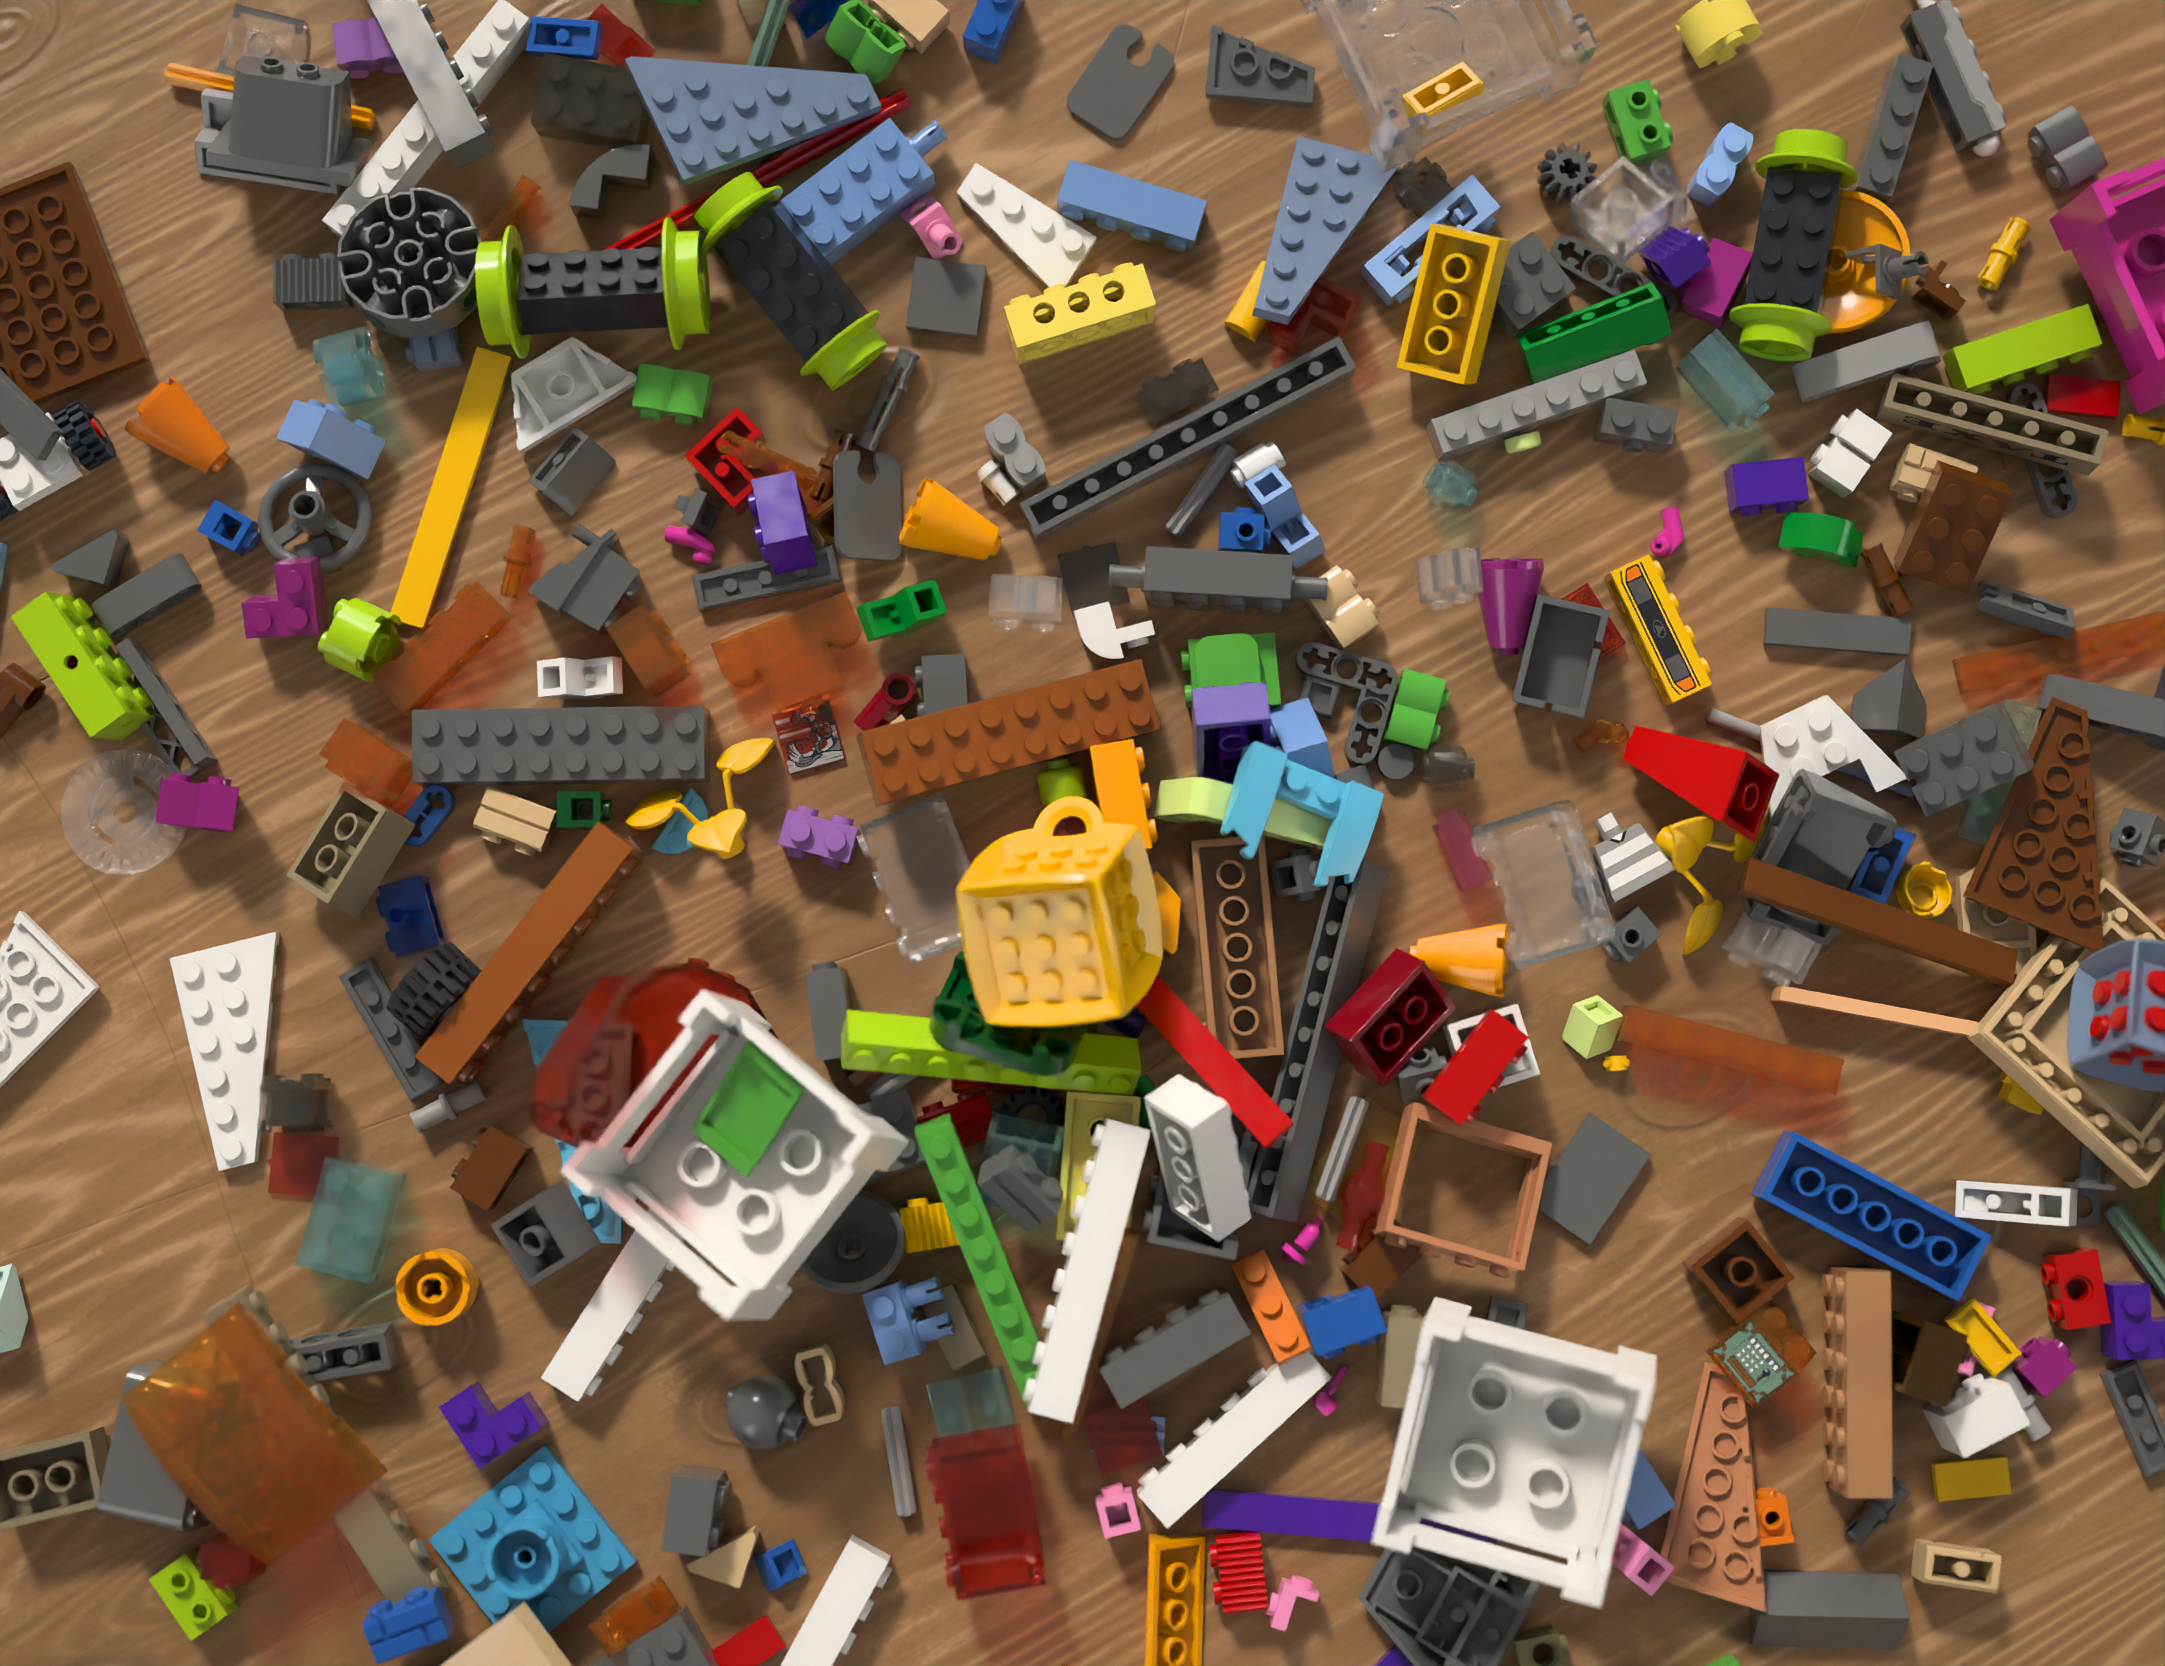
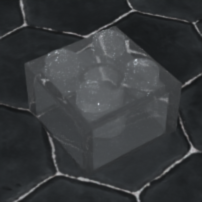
M1622 156L1570 200V224L1621 267L1672 223L1674 198Z

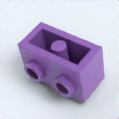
M798 805L797 811L787 809L778 845L786 848L785 855L806 860L807 854L821 858V865L840 870L842 864L852 866L861 833L858 828L853 827L854 820L838 815H833L832 821L819 818L818 810Z

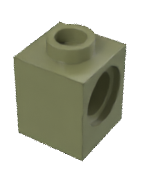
M1552 1625L1519 1632L1511 1643L1516 1666H1566L1564 1658L1570 1657L1565 1635H1559ZM1538 1644H1549L1550 1651L1545 1658H1533V1650Z

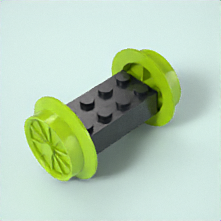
M666 217L662 230V248L643 247L641 249H606L604 251L585 252L574 250L565 253L545 254L537 252L525 255L518 230L514 225L507 226L502 241L480 242L476 253L477 304L486 342L489 345L511 344L519 358H526L532 334L669 327L674 349L681 350L687 335L708 334L710 331V282L707 254H704L701 250L704 243L702 232H679L670 217Z

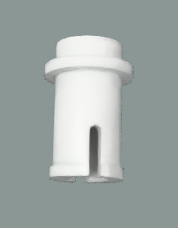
M991 459L976 472V475L980 478L978 482L980 484L984 483L1004 507L1021 491L1001 471V464H995Z

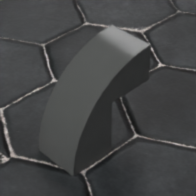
M635 144L622 146L603 154L592 162L579 177L571 194L569 206L573 213L577 216L603 219L608 185L651 190L655 154L651 145Z

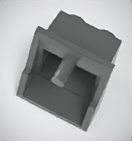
M579 523L571 536L588 547L566 565L559 562L533 583L528 592L560 615L564 612L601 634L604 628L608 631L612 630L622 615L618 607L624 598L628 601L633 599L641 587L642 581L638 579L640 571L611 550L618 540L617 532L610 529L599 537Z

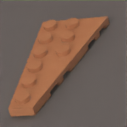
M1705 1362L1673 1499L1676 1506L1671 1509L1661 1556L1675 1567L1664 1582L1766 1612L1767 1604L1745 1387L1728 1367ZM1738 1370V1374L1744 1377V1372Z

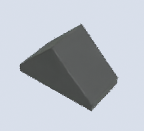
M113 529L53 563L51 567L54 572L65 577L115 589L129 540L125 534Z

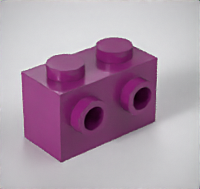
M1713 237L1709 245L1710 252L1707 253L1711 265L1696 274L1692 280L1689 279L1683 284L1679 299H1682L1683 313L1723 328L1749 276L1753 253Z

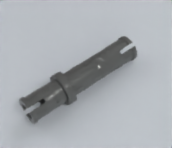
M899 347V352L888 374L882 376L880 382L883 385L869 411L860 435L854 443L855 446L871 454L876 452L878 443L890 422L901 395L907 393L909 389L907 385L908 380L920 358L918 354L903 347ZM901 370L902 374L895 386V389L891 397H888V394L898 375V372ZM886 404V408L880 418V421L875 431H872V428L882 409V406Z

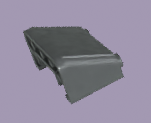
M1800 769L1790 782L1751 858L1846 890L1869 847L1881 848L1885 843L1888 844L1892 841L1896 833L1897 821L1891 813L1816 773ZM1741 874V877H1740V880H1739V884H1738V894H1739V891H1740V885H1741V880H1742V874ZM1739 895L1749 918L1825 946H1829L1834 935L1837 936L1841 932L1840 929Z

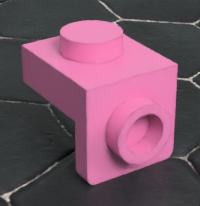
M1292 1575L1291 1580L1284 1577L1281 1578L1277 1594L1271 1592L1267 1602L1268 1610H1265V1614L1270 1615L1269 1622L1271 1627L1286 1631L1296 1596L1318 1602L1320 1594L1317 1588L1312 1587L1313 1581L1297 1575Z

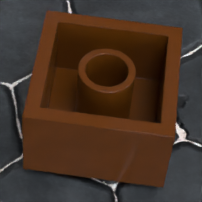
M1740 1217L1734 1219L1682 1262L1727 1320L1736 1324L1741 1323L1795 1278L1749 1220Z

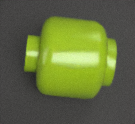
M1068 758L1047 762L1048 769L1039 772L1037 775L1041 802L1045 807L1065 797L1087 798L1083 770L1078 765H1069Z

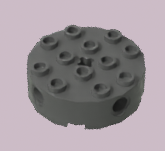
M426 187L409 188V191L398 192L390 196L387 192L370 199L350 217L338 241L337 258L339 259V273L345 290L357 310L377 329L402 338L431 337L458 326L478 307L475 277L476 253L479 243L484 241L471 214L452 196Z

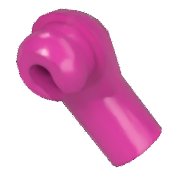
M1669 507L1660 511L1664 529L1650 544V549L1656 557L1666 558L1672 555L1684 539L1678 507Z
M667 526L664 535L667 543L689 546L695 549L692 558L697 563L708 565L712 562V554H715L714 544L695 529Z

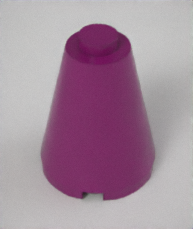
M1485 558L1472 561V572L1489 647L1496 648V654L1516 655L1518 654V648H1523L1526 645L1545 568L1543 559Z

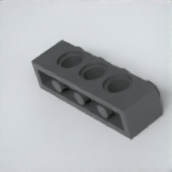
M392 1321L292 1338L288 1341L294 1352L300 1353L305 1358L309 1366L308 1373L314 1382L391 1369L399 1358ZM239 1373L243 1394L252 1393Z

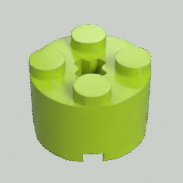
M353 598L349 601L341 599L334 608V620L329 631L323 633L319 639L318 651L324 653V659L329 665L362 680L371 682L376 679L371 675L376 670L383 672L396 652L400 635L394 633L395 624L401 626V619L399 616L360 598Z

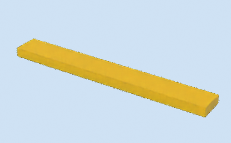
M480 347L476 348L391 609V613L400 617L401 623L423 630L427 628L513 363V358Z

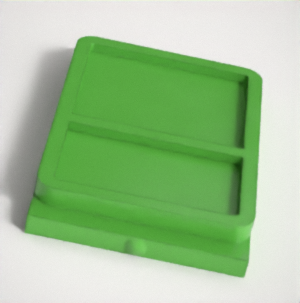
M749 1039L744 1044L691 1130L742 1175L748 1177L756 1165L761 1163L803 1098L807 1087Z

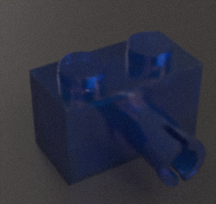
M418 875L378 887L380 896L376 897V904L381 917H386L389 931L385 932V937L391 953L395 952L396 957L407 958L432 951L446 944L429 877Z

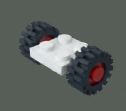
M78 400L54 413L53 416L49 412L46 413L63 431L46 461L36 460L11 434L0 439V521L83 476L75 457L89 471L116 457V451L112 441L107 436L106 430L102 428L99 419H96L93 411L89 410L85 402L83 403L82 400Z

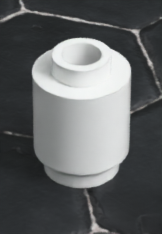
M1272 441L1265 445L1261 442L1232 460L1234 468L1230 470V473L1235 483L1242 489L1245 487L1244 483L1270 466L1275 464L1280 470L1286 463L1279 449Z

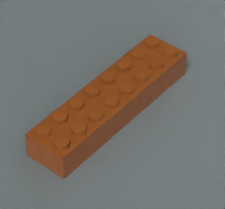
M1138 659L866 730L857 735V741L876 807L1089 751L1090 746L1149 735L1158 731L1160 725L1142 660Z
M597 822L419 1050L415 1058L449 1084H461L467 1080L473 1082L484 1069L485 1064L482 1061L490 1050L495 1053L506 1041L508 1035L504 1032L512 1022L518 1024L530 1009L527 1003L535 992L540 995L549 986L553 979L549 974L556 965L560 964L563 966L573 955L575 948L572 945L580 935L583 937L587 936L598 921L595 918L602 906L608 908L618 897L620 891L617 887L625 877L631 879L643 863L639 859L644 853L609 826Z

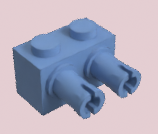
M938 1276L908 1286L906 1278H902L872 1288L862 1294L884 1365L919 1355L928 1348L927 1342L956 1333L954 1323L942 1326L953 1320L949 1311L919 1321L915 1309L917 1306L944 1299L943 1288L934 1291L930 1290L941 1285Z

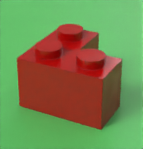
M736 407L684 456L694 470L739 516L749 507L748 495L754 493L751 480L756 479L744 467L743 463L766 442V439L754 423Z

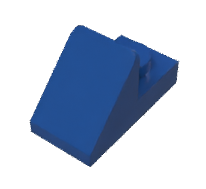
M531 16L526 51L532 55L568 67H575L576 59L598 61L603 25L599 21Z

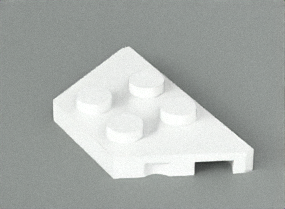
M573 336L511 373V382L515 400L513 407L517 425L518 440H516L518 450L522 454L632 388L636 384V375L613 363L601 353L590 349L586 344Z

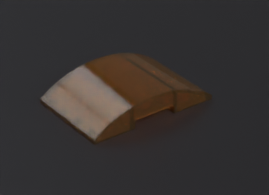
M238 1301L125 1393L121 1400L150 1450L191 1501L232 1540L258 1559L272 1566L387 1472V1468L339 1414L335 1417L332 1416L285 1363L288 1359L287 1355Z

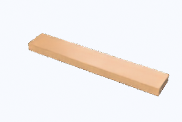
M1775 986L1772 989L1771 1001L1968 1037L1979 1024V1022L1787 986Z

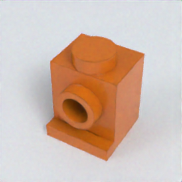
M1776 1488L1755 1489L1761 1547L1795 1542L1791 1531L1787 1497L1780 1492H1776ZM1770 1511H1775L1776 1520L1773 1523H1766V1514Z

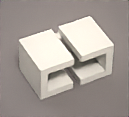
M1858 409L1847 417L1842 414L1830 430V433L1834 436L1829 442L1828 447L1822 443L1810 459L1814 466L1808 475L1842 498H1845L1854 491L1871 466L1868 464L1869 461L1875 460L1892 435V432Z

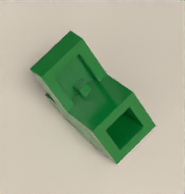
M1805 512L1785 513L1778 547L1798 557L1825 558L1844 568H1856L1862 549L1864 533L1854 529L1853 522L1839 517Z
M936 580L904 587L891 597L864 603L856 608L868 642L890 636L896 638L934 623L948 613Z

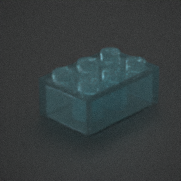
M337 1155L325 1157L296 1265L366 1284L377 1281L407 1174Z

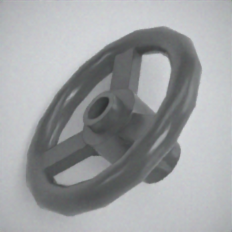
M311 463L294 467L273 481L262 497L257 521L261 540L272 557L277 561L298 558V556L284 549L283 546L303 532L309 535H320L327 531L347 542L346 546L333 555L320 558V570L325 572L338 569L357 556L369 538L373 513L369 495L355 476L334 465ZM323 478L333 479L343 485L355 499L358 511L356 530L333 518L331 508L322 498ZM307 479L306 490L298 492L290 500L288 511L292 521L274 532L272 519L276 503L285 490L298 481Z

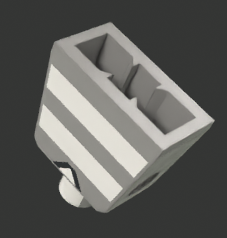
M1613 811L1594 821L1604 841L1589 848V853L1595 869L1600 872L1601 878L1604 879V896L1608 904L1620 900L1674 870L1671 861L1640 823H1636L1623 830Z

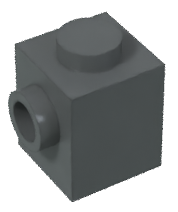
M1634 907L1608 927L1599 937L1604 942L1601 948L1612 961L1616 962L1619 960L1623 964L1633 960L1662 934L1639 907Z

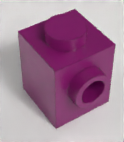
M2044 1337L2032 1338L2024 1343L2019 1349L2022 1354L2010 1364L2014 1373L2032 1393L2045 1398L2077 1369L2075 1364L2069 1359L2072 1353L2058 1339L2053 1341Z

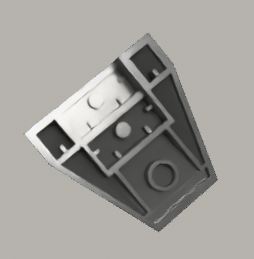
M1412 1545L1410 1553L1386 1547L1360 1592L1358 1599L1414 1666H1499L1531 1608L1541 1581Z

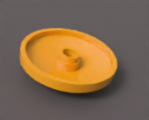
M1843 190L1821 314L1832 323V329L1829 333H1844L1865 327L1882 317L1898 300L1876 292V264L1863 265L1847 259V252L1883 244L1902 251V256L1910 255L1907 233L1896 214L1878 199L1860 192ZM1908 278L1902 279V292L1906 286Z

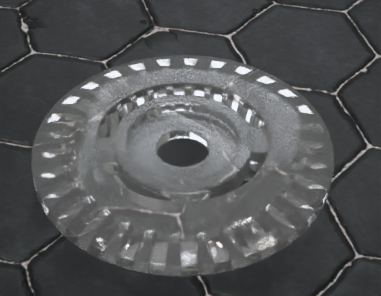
M117 749L104 752L87 761L70 779L61 803L63 833L73 852L86 864L99 871L122 876L144 873L165 862L179 847L187 827L155 823L158 800L155 802L148 791L134 785L133 777L143 780L155 791L159 798L161 779H169L170 773H175V771L160 758L150 753L133 749ZM124 801L131 802L136 809V815L129 823H121L115 816L116 807ZM98 822L100 829L110 838L118 840V844L114 847L104 841L97 833L93 823Z

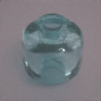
M1446 459L1441 463L1435 462L1427 471L1422 483L1423 487H1425L1426 498L1452 513L1459 511L1463 506L1466 508L1470 507L1478 494V489L1475 488V473L1451 459Z

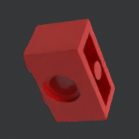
M2081 1247L2042 1254L2044 1264L2040 1265V1273L2043 1283L2049 1289L2050 1300L2047 1301V1311L2051 1321L2055 1322V1326L2071 1330L2111 1323L2098 1249ZM2075 1279L2079 1290L2076 1296L2070 1298L2067 1293V1286Z

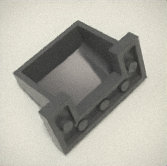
M242 55L235 64L231 119L229 118L207 149V165L351 187L371 154V142L366 139L353 138L349 72L322 68L309 62L296 64L283 62L277 57L257 58Z

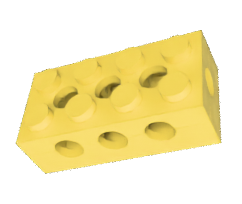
M1132 262L1124 263L1115 267L1113 273L1099 277L1098 273L1089 274L1078 280L1079 283L1065 287L1064 284H1058L1045 289L1043 295L1030 298V295H1022L1010 300V305L1004 307L1005 325L1018 365L1154 323L1156 303L1143 263L1136 266ZM1110 299H1115V300H1118V301H1117V302H1111V301H1108V300H1110ZM1075 310H1082V311H1084V312L1076 313V312H1074V311H1075ZM1043 320L1049 321V323L1042 324L1039 322Z
M1067 1091L1060 1178L1063 1196L1057 1216L1056 1240H1065L1067 1232L1073 1233L1077 1219L1072 1218L1074 1203L1077 1196L1083 1197L1087 1184L1081 1181L1084 1166L1087 1160L1094 1158L1096 1146L1091 1145L1092 1136L1090 1129L1092 1124L1098 1120L1108 1118L1139 1127L1140 1096ZM1133 1200L1120 1245H1130Z

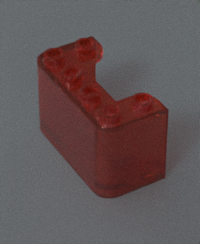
M1020 1423L932 1438V1446L926 1447V1471L929 1483L932 1482L935 1503H942L944 1516L939 1517L942 1539L949 1538L951 1549L950 1551H945L946 1581L948 1589L955 1588L957 1601L1045 1586L1046 1576L1043 1548Z

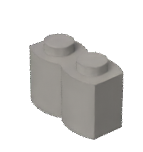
M1005 412L984 426L988 449L999 462L1005 464L1007 476L1017 489L1026 494L1046 480L1045 465L1041 455L1033 446L1025 442L1023 429L1014 417Z

